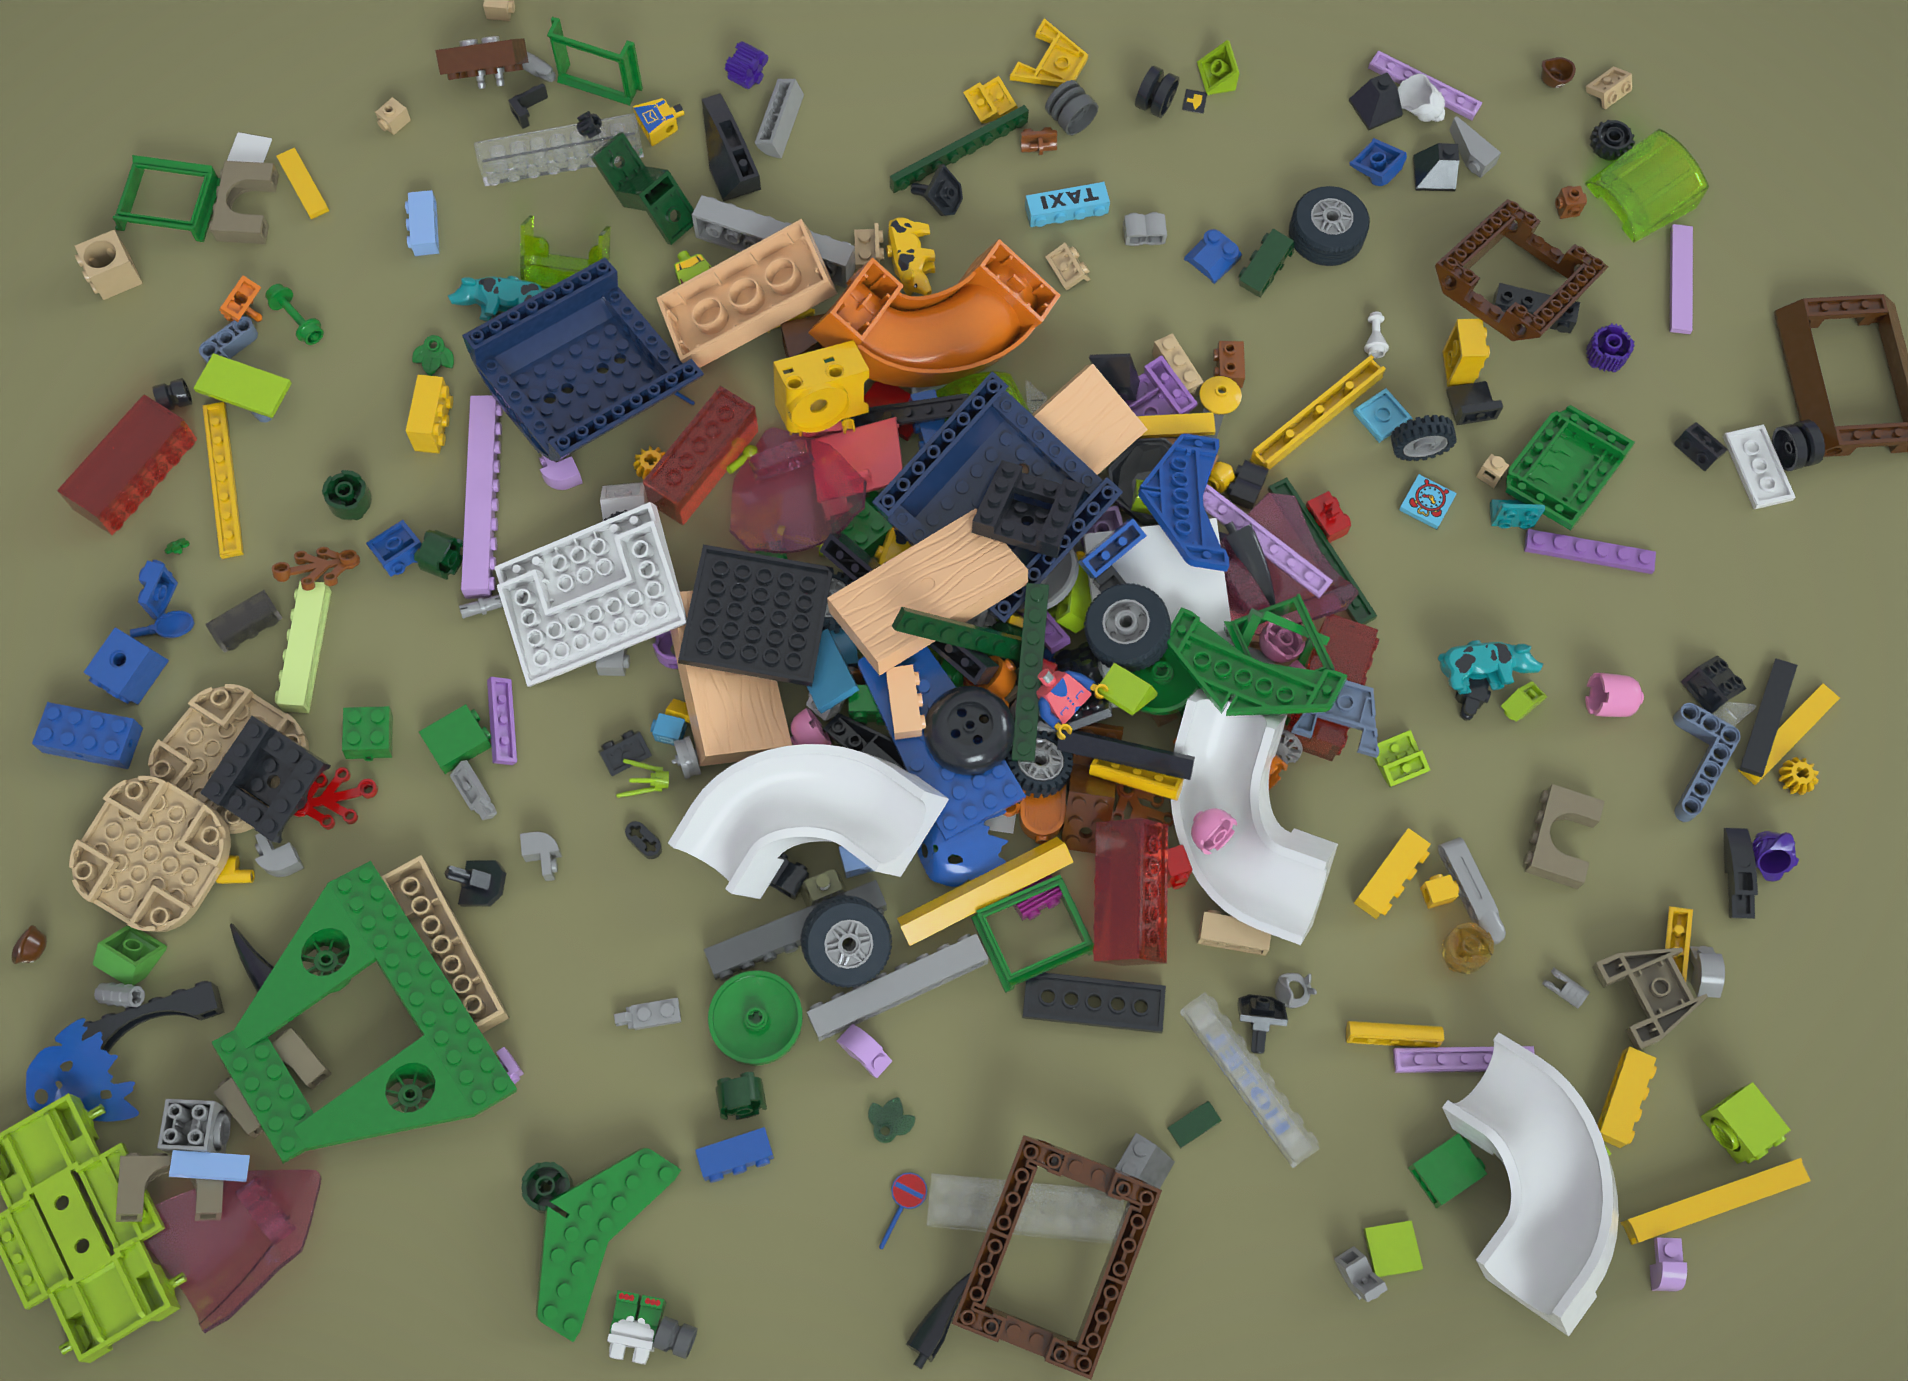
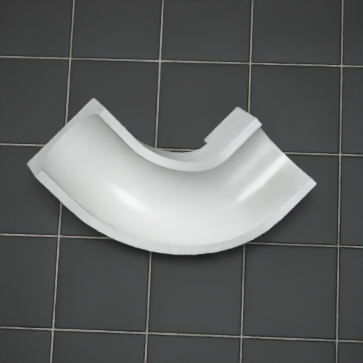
M1198 689L1187 700L1174 752L1195 757L1191 780L1184 779L1177 801L1171 799L1172 815L1180 845L1183 844L1193 869L1192 872L1210 898L1224 911L1251 927L1301 945L1313 926L1338 844L1295 828L1292 832L1285 830L1277 822L1271 809L1269 798L1270 766L1277 752L1287 714L1226 716V711L1233 698L1230 699L1221 714L1202 689ZM1217 808L1226 811L1236 819L1237 826L1233 824L1232 829L1235 832L1230 840L1218 851L1215 848L1209 850L1212 854L1208 855L1204 854L1194 843L1191 829L1194 823L1193 819L1197 813Z
M824 744L784 746L749 756L717 775L702 789L691 804L668 844L675 849L695 856L721 873L729 881L725 889L731 894L761 899L784 862L780 855L793 846L808 842H835L874 871L901 877L949 798L918 776L905 771L891 762L860 751Z
M1498 1033L1493 1039L1494 1050L1491 1061L1477 1086L1460 1102L1452 1103L1447 1100L1442 1107L1452 1129L1491 1155L1496 1154L1504 1164L1509 1176L1511 1205L1508 1216L1476 1261L1488 1281L1569 1336L1597 1298L1595 1292L1603 1280L1613 1257L1619 1218L1615 1177L1595 1119L1571 1083L1542 1058Z

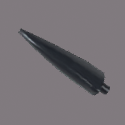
M1233 521L1229 522L1225 527L1230 534L1226 536L1237 558L1256 580L1270 606L1275 605L1270 571L1252 525L1249 524L1237 530Z
M231 923L230 928L239 957L258 993L274 967L251 946L235 925Z
M971 1272L958 1281L934 1305L907 1341L906 1345L919 1354L913 1363L917 1368L922 1370L927 1360L932 1362L944 1343Z

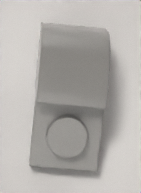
M543 832L520 834L521 852L525 862L541 860L542 876L545 881L555 880L554 873L558 872L557 859L553 858L562 857L556 841L550 835Z
M262 834L255 835L258 842L255 844V847L260 855L255 860L268 874L275 877H285L304 869L296 849L290 842L275 849L272 842Z
M1690 946L1689 957L1694 966L1691 985L1697 997L1707 994L1708 997L1720 998L1725 981V966L1722 954H1716L1713 947Z
M1354 1246L1334 1258L1343 1279L1359 1300L1363 1298L1366 1302H1369L1388 1290L1385 1282L1372 1272L1366 1256Z

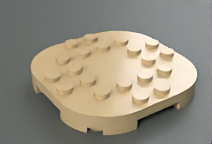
M225 684L223 687L214 689L210 687L194 696L188 702L190 708L164 740H157L148 760L150 776L168 781L214 808L225 820L230 834L242 833L254 827L223 806L217 805L200 792L250 717L255 716L262 719L307 750H309V744L303 729L288 713L285 714L258 697L250 689L235 684ZM278 776L273 777L271 780V786L276 788L280 784ZM257 799L259 802H261L262 804H264L265 806H267V807L269 808L268 805H266L265 803H263L262 801H260L259 799Z
M138 776L130 780H123L106 793L103 797V800L106 802L81 840L77 839L74 843L69 860V868H72L74 878L72 882L78 893L85 900L103 908L126 922L128 926L147 932L170 931L191 919L219 877L230 854V832L225 820L214 808L168 781L152 776Z

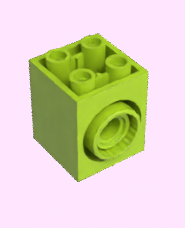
M1753 1082L1734 1091L1700 1116L1711 1130L1715 1139L1727 1150L1737 1164L1744 1161L1749 1164L1755 1159L1759 1160L1768 1153V1149L1784 1142L1787 1139L1784 1135L1791 1131Z

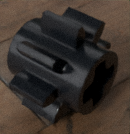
M587 111L577 117L579 121L576 125L577 130L582 136H588L591 139L601 133L599 128L602 126V121L597 114H591L590 111Z

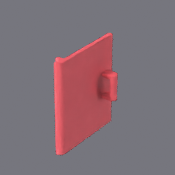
M897 417L856 427L855 432H853V429H848L846 434L841 431L811 439L818 502L820 505L823 502L846 496L851 497L885 488L903 469Z

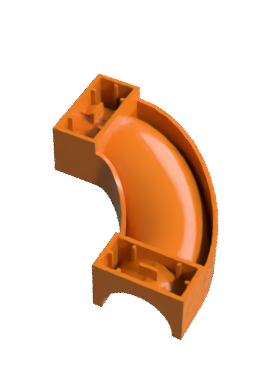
M1000 239L973 261L955 286L926 296L915 297L902 294L900 290L904 285L872 257L846 282L848 287L827 313L812 327L809 334L825 348L854 340L869 368L868 379L899 387L921 388L940 386L980 373L1014 350L1044 321L1061 295Z

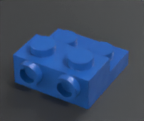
M401 520L366 543L390 577L395 574H402L405 568L413 562L418 563L414 560V554L422 545L404 520Z
M147 560L145 567L139 573V581L144 586V589L139 593L138 603L152 619L157 620L158 617L165 613L178 582L163 562Z

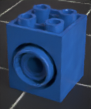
M115 627L84 670V673L91 677L88 681L106 690L107 693L127 704L132 701L139 705L169 660Z

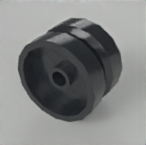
M1155 65L1152 66L1140 85L1135 99V107L1144 111L1150 108L1152 115L1162 118L1176 94L1180 80L1179 77L1172 73L1164 76L1163 69Z
M1807 419L1795 422L1794 424L1780 426L1773 432L1772 444L1784 470L1793 471L1801 469L1803 466L1819 464L1823 460L1825 443L1823 435L1814 421Z

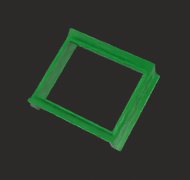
M552 17V26L547 37L550 38L558 71L557 82L630 106L637 90L642 91L643 89L635 43L627 40L620 54L564 37L560 19ZM566 46L618 62L624 92L566 74L570 67Z
M132 155L133 163L116 214L113 216V220L116 223L115 229L125 231L127 222L188 230L191 231L196 241L204 242L213 215V205L217 201V186H220L221 182L211 165ZM144 169L204 177L190 221L131 213L145 171Z
M1300 593L1293 598L1259 610L1260 612L1267 610L1279 616L1297 610L1323 666L1315 671L1335 670ZM1248 615L1233 621H1224V631L1227 637L1230 636L1234 647L1243 654L1252 657L1241 634V629ZM1261 619V621H1260L1259 624L1265 623V622H1267V621L1264 620V619Z
M1251 608L1241 629V634L1247 648L1261 619H1264L1307 637L1303 652L1297 658L1305 667L1314 648L1305 627L1267 610L1260 612ZM1318 632L1323 644L1327 646L1330 637ZM1288 715L1285 721L1286 726L1289 725L1292 719Z
M1060 874L981 908L971 917L1005 993L1013 990L1015 985L1080 956L1085 954L1090 956L1097 953L1096 947ZM1058 886L1062 893L1061 899L1082 943L1011 974L986 917Z

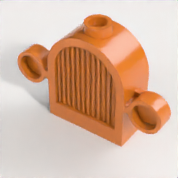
M990 656L999 665V668L989 683L974 685L964 676L963 686H978L988 689L998 695L1009 708V703L1004 698L1015 685L1016 672L1014 670L1016 666L1008 658L1003 661L999 656Z
M1066 784L1055 795L1049 794L1045 798H1043L1042 794L1039 798H1034L1033 793L1030 796L1026 795V798L1021 800L1019 804L1016 803L1005 809L1007 812L1003 815L1011 817L1019 814V823L1022 831L1029 838L1035 840V843L1043 844L1055 838L1063 828L1067 807Z

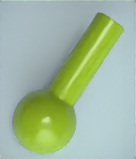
M747 445L743 449V454L726 467L727 472L732 474L747 461L757 460L759 449L754 445Z

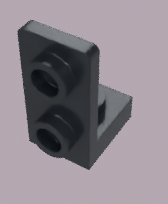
M543 83L508 100L511 112L522 129L530 126L528 121L530 114L527 108L548 98L547 90Z

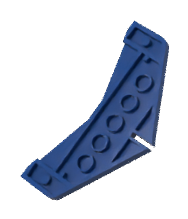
M1181 434L1140 485L1138 496L1188 565L1227 572L1230 566L1229 557L1226 550L1221 548L1203 505V494L1220 447L1219 439Z

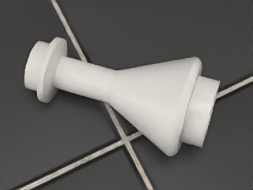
M1372 312L1368 317V322L1372 323V334L1364 346V351L1368 353V356L1372 355L1374 358L1383 357L1389 350V345L1380 332V323L1384 321V316L1381 312Z

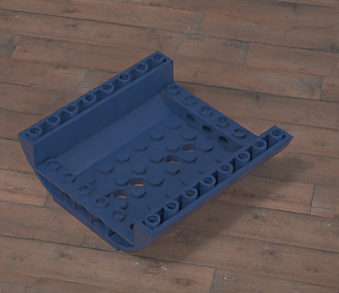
M606 257L462 335L470 357L488 387L490 394L535 450L554 462L570 455L694 383L704 375L692 359L685 363L680 361L618 287L617 270ZM617 358H623L625 359V362L620 364L616 363L615 360ZM606 368L608 372L603 374L597 372V370ZM564 388H571L573 392L567 394L563 393L562 390ZM547 398H554L556 400L552 404L544 402Z
M992 371L872 503L890 525L911 546H914L975 508L978 510L1002 460L1017 465L1024 464L1028 467V474L1060 484L1063 483L1064 479L1085 484L1083 500L1080 499L1072 525L1070 530H1067L1064 535L1057 558L1007 544L1028 569V583L1040 584L1123 491L1108 477L1102 480L1013 398L1006 391L1008 385ZM1014 493L1015 500L1048 510L1052 508V504ZM1023 522L1022 524L1029 526L1032 523ZM1026 585L988 608V613L1005 623L1025 601Z

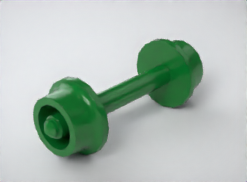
M275 284L266 291L265 297L270 309L280 310L284 308L299 325L296 331L298 340L304 341L308 345H313L322 339L324 331L321 328L320 321L316 318L305 320L290 304L293 298V292L290 288L284 287L282 284Z

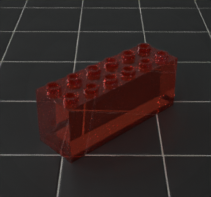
M719 386L643 480L648 503H653L659 511L684 525L727 472V466L738 458L743 449L758 433L755 407L724 387Z
M144 394L57 491L74 511L113 535L122 528L128 517L137 511L138 506L143 500L151 495L158 483L166 478L167 473L180 462L182 456L194 446L197 439L184 419Z
M1327 613L1319 633L1330 637L1327 646L1324 645L1335 671L1346 674L1347 681L1365 686L1366 674L1373 662L1372 655L1376 651L1380 640L1376 638L1378 629ZM1313 648L1307 666L1309 670L1323 667L1315 648ZM1303 713L1291 714V721L1286 728L1287 731H1292L1293 726ZM1317 718L1311 738L1297 734L1294 735L1300 740L1303 752L1333 761L1336 755L1340 756L1342 749L1345 747L1348 739L1347 733L1351 727Z
M1144 818L1097 822L1094 878V961L1119 966L1167 964L1168 825Z

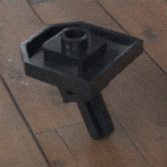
M944 164L939 165L929 185L913 183L911 185V193L923 196L940 216L955 215L963 200L961 183Z
M496 860L466 861L465 870L450 865L444 874L446 879L462 883L458 905L462 907H491L503 895L507 873Z
M1248 994L1238 998L1240 1021L1251 1022V1052L1263 1054L1265 1052L1266 1032H1269L1270 1025L1287 1026L1285 1003L1273 997Z

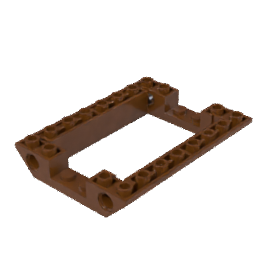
M1507 199L1436 263L1435 268L1443 294L1511 341L1540 338L1609 266L1576 244L1563 254L1560 249L1551 246L1542 237L1534 234L1541 222L1534 214L1525 211L1516 202ZM1503 237H1507L1567 278L1533 314H1530L1525 306L1519 305L1516 302L1506 312H1503L1500 307L1493 305L1481 294L1473 291L1480 277L1475 275L1470 268Z
M1884 294L1803 298L1775 310L1774 315L1800 421L1809 419L1814 421L1819 427L1825 443L1824 457L1849 456L1856 448L1889 446L1890 453L1908 452V352L1895 303ZM1856 318L1858 326L1879 323L1878 327L1903 422L1835 426L1811 328H1818L1825 319Z
M1023 1135L952 1324L995 1342H999L1000 1339L1044 1357L1045 1362L1091 1380L1162 1190L1137 1177L1049 1142ZM1037 1165L1046 1169L1049 1173L1059 1177L1061 1175L1105 1192L1107 1196L1117 1200L1128 1201L1076 1340L986 1305L1038 1169Z

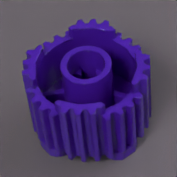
M741 41L737 43L735 48L738 50L733 54V57H729L726 60L727 63L724 69L728 72L729 80L746 89H750L755 83L760 84L764 74L761 71H763V67L766 65L769 57L763 51Z
M1611 323L1609 326L1601 327V329L1594 333L1587 345L1588 364L1592 368L1598 367L1599 370L1603 369L1604 372L1605 370L1617 372L1624 366L1634 350L1635 341L1630 338V335H1627L1628 332H1624L1622 325L1618 326Z

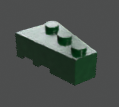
M1272 229L1270 234L1266 233L1261 240L1262 246L1259 250H1255L1252 253L1250 264L1247 268L1244 267L1238 276L1240 278V286L1260 298L1273 282L1278 270L1281 271L1284 267L1283 262L1287 256L1291 257L1294 254V240L1275 229Z

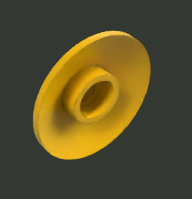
M1224 376L1209 378L1202 384L1199 392L1202 405L1208 411L1215 414L1233 412L1239 406L1242 397L1237 383Z

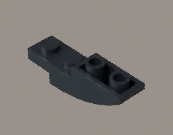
M1724 828L1725 873H1728L1729 918L1755 919V896L1758 895L1754 851L1747 828Z

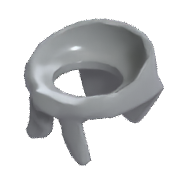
M1298 973L1280 975L1275 986L1276 998L1285 1003V1007L1298 1008L1307 1004L1311 994H1317V991L1311 988L1310 985L1311 974H1308L1305 978ZM1296 981L1302 985L1304 994L1301 998H1293L1294 994L1290 989L1289 982Z

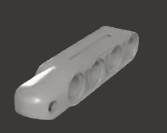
M1461 837L1438 845L1439 855L1448 874L1452 876L1453 881L1457 882L1459 896L1481 939L1488 944H1499L1505 938V927L1499 917L1498 908L1466 843Z

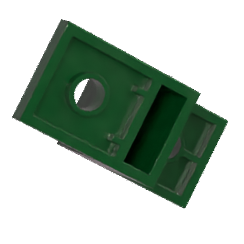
M623 132L615 135L590 157L622 206L646 211L667 244L672 245L694 226L692 218L694 209L669 170L645 166ZM617 156L621 158V165L619 167H616L614 164ZM673 210L677 212V218L674 221L670 218V213Z

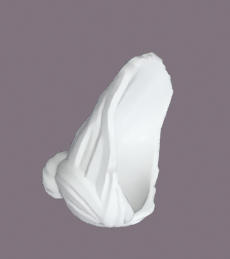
M1416 74L1402 81L1398 87L1402 109L1411 112L1423 122L1431 120L1439 122L1444 120L1445 99L1442 93L1431 84L1426 75Z

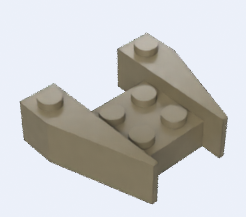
M1682 947L1617 953L1596 962L1593 966L1603 988L1625 978L1630 984L1647 1017L1646 1020L1632 1025L1625 1030L1633 1047L1639 1051L1661 1041L1708 997L1707 994H1704L1694 999L1673 958L1683 952Z

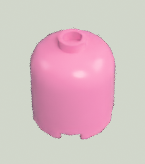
M1594 673L1587 683V687L1591 688L1590 695L1585 696L1586 708L1589 714H1594L1595 716L1629 717L1637 712L1644 700V694L1641 691L1639 682L1630 676Z

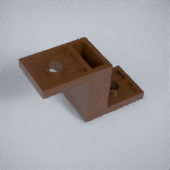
M1092 723L1077 730L1122 740L1124 727ZM1073 754V766L1069 777L1067 807L1061 841L1065 842L1068 850L1105 855L1115 800L1116 783L1089 774L1090 765L1094 758ZM1088 827L1092 832L1084 834L1080 829Z

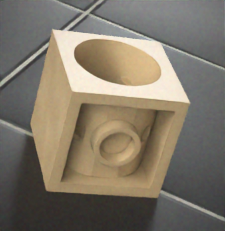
M115 230L75 245L78 253L75 255V258L84 270L82 273L86 281L90 283L94 293H99L103 300L143 284L129 252Z

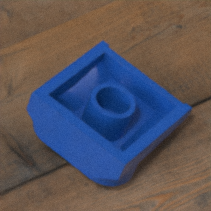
M1373 138L1372 142L1349 163L1351 167L1370 177L1373 185L1384 186L1402 170L1407 154L1398 148Z
M1211 229L1204 234L1203 239L1184 257V260L1192 264L1215 284L1241 259L1242 254L1234 242L1220 231Z

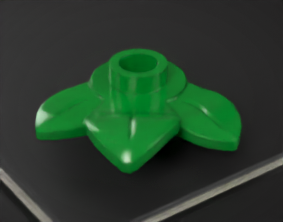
M431 335L425 339L423 345L414 350L412 362L422 363L423 370L428 376H432L439 369L440 365L452 369L454 356L452 351L445 347L441 337ZM437 342V346L435 348H431V343Z

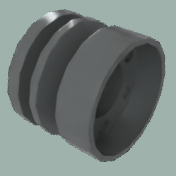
M1074 80L1066 81L1056 88L1049 96L1045 105L1046 112L1052 116L1053 120L1058 121L1059 126L1067 135H1075L1084 130L1094 120L1099 108L1090 95H1087L1085 90Z

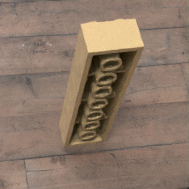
M422 855L381 876L480 1032L484 1033L509 1019L428 863Z

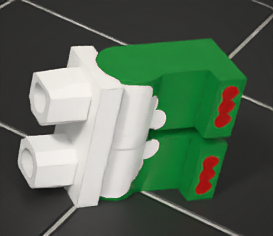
M617 1290L616 1305L607 1340L610 1343V1358L623 1360L626 1347L635 1348L632 1362L646 1365L650 1352H654L655 1349L653 1347L654 1339L666 1306L664 1299L646 1295L641 1297L639 1294Z

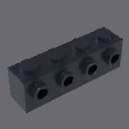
M1499 283L1494 293L1492 304L1506 312L1516 302L1519 305L1525 306L1528 312L1533 314L1551 295ZM1575 301L1550 329L1571 334L1577 323L1580 302Z

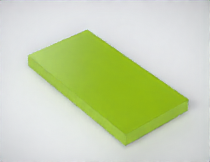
M213 353L195 384L194 390L200 394L273 419L292 383L289 379Z

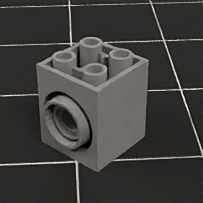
M166 1099L157 1148L171 1155L173 1150L225 1154L230 1135L231 1113L226 1107L216 1101Z

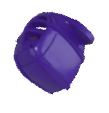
M1770 831L1756 834L1752 842L1755 864L1765 880L1778 881L1785 872H1789L1794 866H1797L1799 859L1796 857L1795 841L1792 834L1787 832L1780 834Z

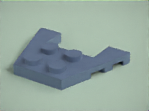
M1346 681L1333 707L1329 711L1303 713L1293 726L1291 733L1311 738L1316 720L1321 718L1361 730L1362 735L1357 753L1377 758L1379 747L1377 744L1378 732L1375 722L1376 711L1373 688Z

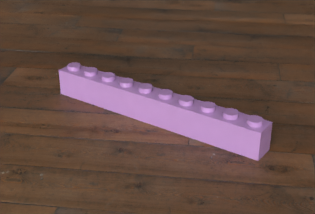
M492 395L470 396L461 591L465 599L492 597V590L496 588L495 577H493L496 558L493 557L494 550H497V538L494 537V531L498 530V520L495 518V511L499 510L496 492L500 490L499 479H497V473H500V461L497 460L498 454H501V442L498 441V435L502 434V424L499 422V416L503 415V409Z

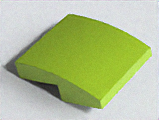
M1411 730L1377 743L1379 755L1374 760L1389 787L1431 771L1423 750L1418 749Z

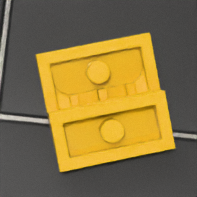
M999 76L984 85L979 82L963 92L981 124L997 120L1018 108Z

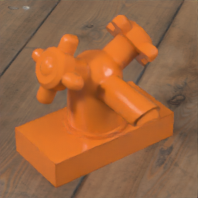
M242 275L219 311L230 322L234 320L239 322L243 314L260 322L262 315L249 306L253 304V300L261 290V287Z

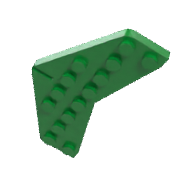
M1182 607L1171 624L1170 639L1167 642L1168 649L1221 714L1230 699L1233 698L1226 711V716L1327 712L1333 707L1347 681L1346 674L1335 670L1325 669L1322 672L1264 663L1249 657L1202 623L1200 617L1195 613Z
M640 1148L549 1200V1202L567 1212V1215L564 1217L546 1206L536 1303V1317L541 1323L568 1340L575 1341L581 1331L608 1242L675 1181L681 1171L680 1168L653 1150Z

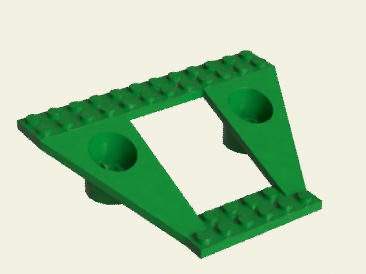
M371 861L327 883L235 1029L211 1042L283 1164L308 1150L475 1117L517 1092L515 1084ZM329 946V949L321 951L320 947ZM335 947L342 950V952L335 954L332 949ZM314 949L316 950L317 954L315 957L307 956ZM346 955L348 956L345 964L338 963L339 959ZM376 961L423 1036L314 1113L268 1037L328 994L343 989L355 975ZM303 962L314 963V966L306 970ZM413 1079V1083L405 1085L402 1080ZM417 1080H420L427 1085L419 1088L415 1084ZM397 1082L401 1086L399 1092L390 1090ZM429 1089L432 1090L433 1095L431 1099L422 1097V1093ZM386 1095L397 1097L398 1101L390 1105ZM419 1103H425L426 1105L420 1109ZM400 1106L403 1112L397 1111L395 1109Z

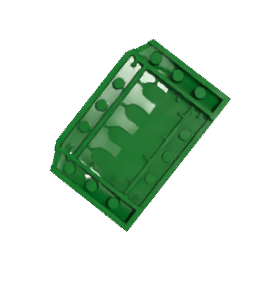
M1571 405L1567 406L1566 410L1561 412L1555 411L1549 415L1509 467L1505 492L1524 504L1545 505L1543 515L1571 531L1625 460L1635 441Z

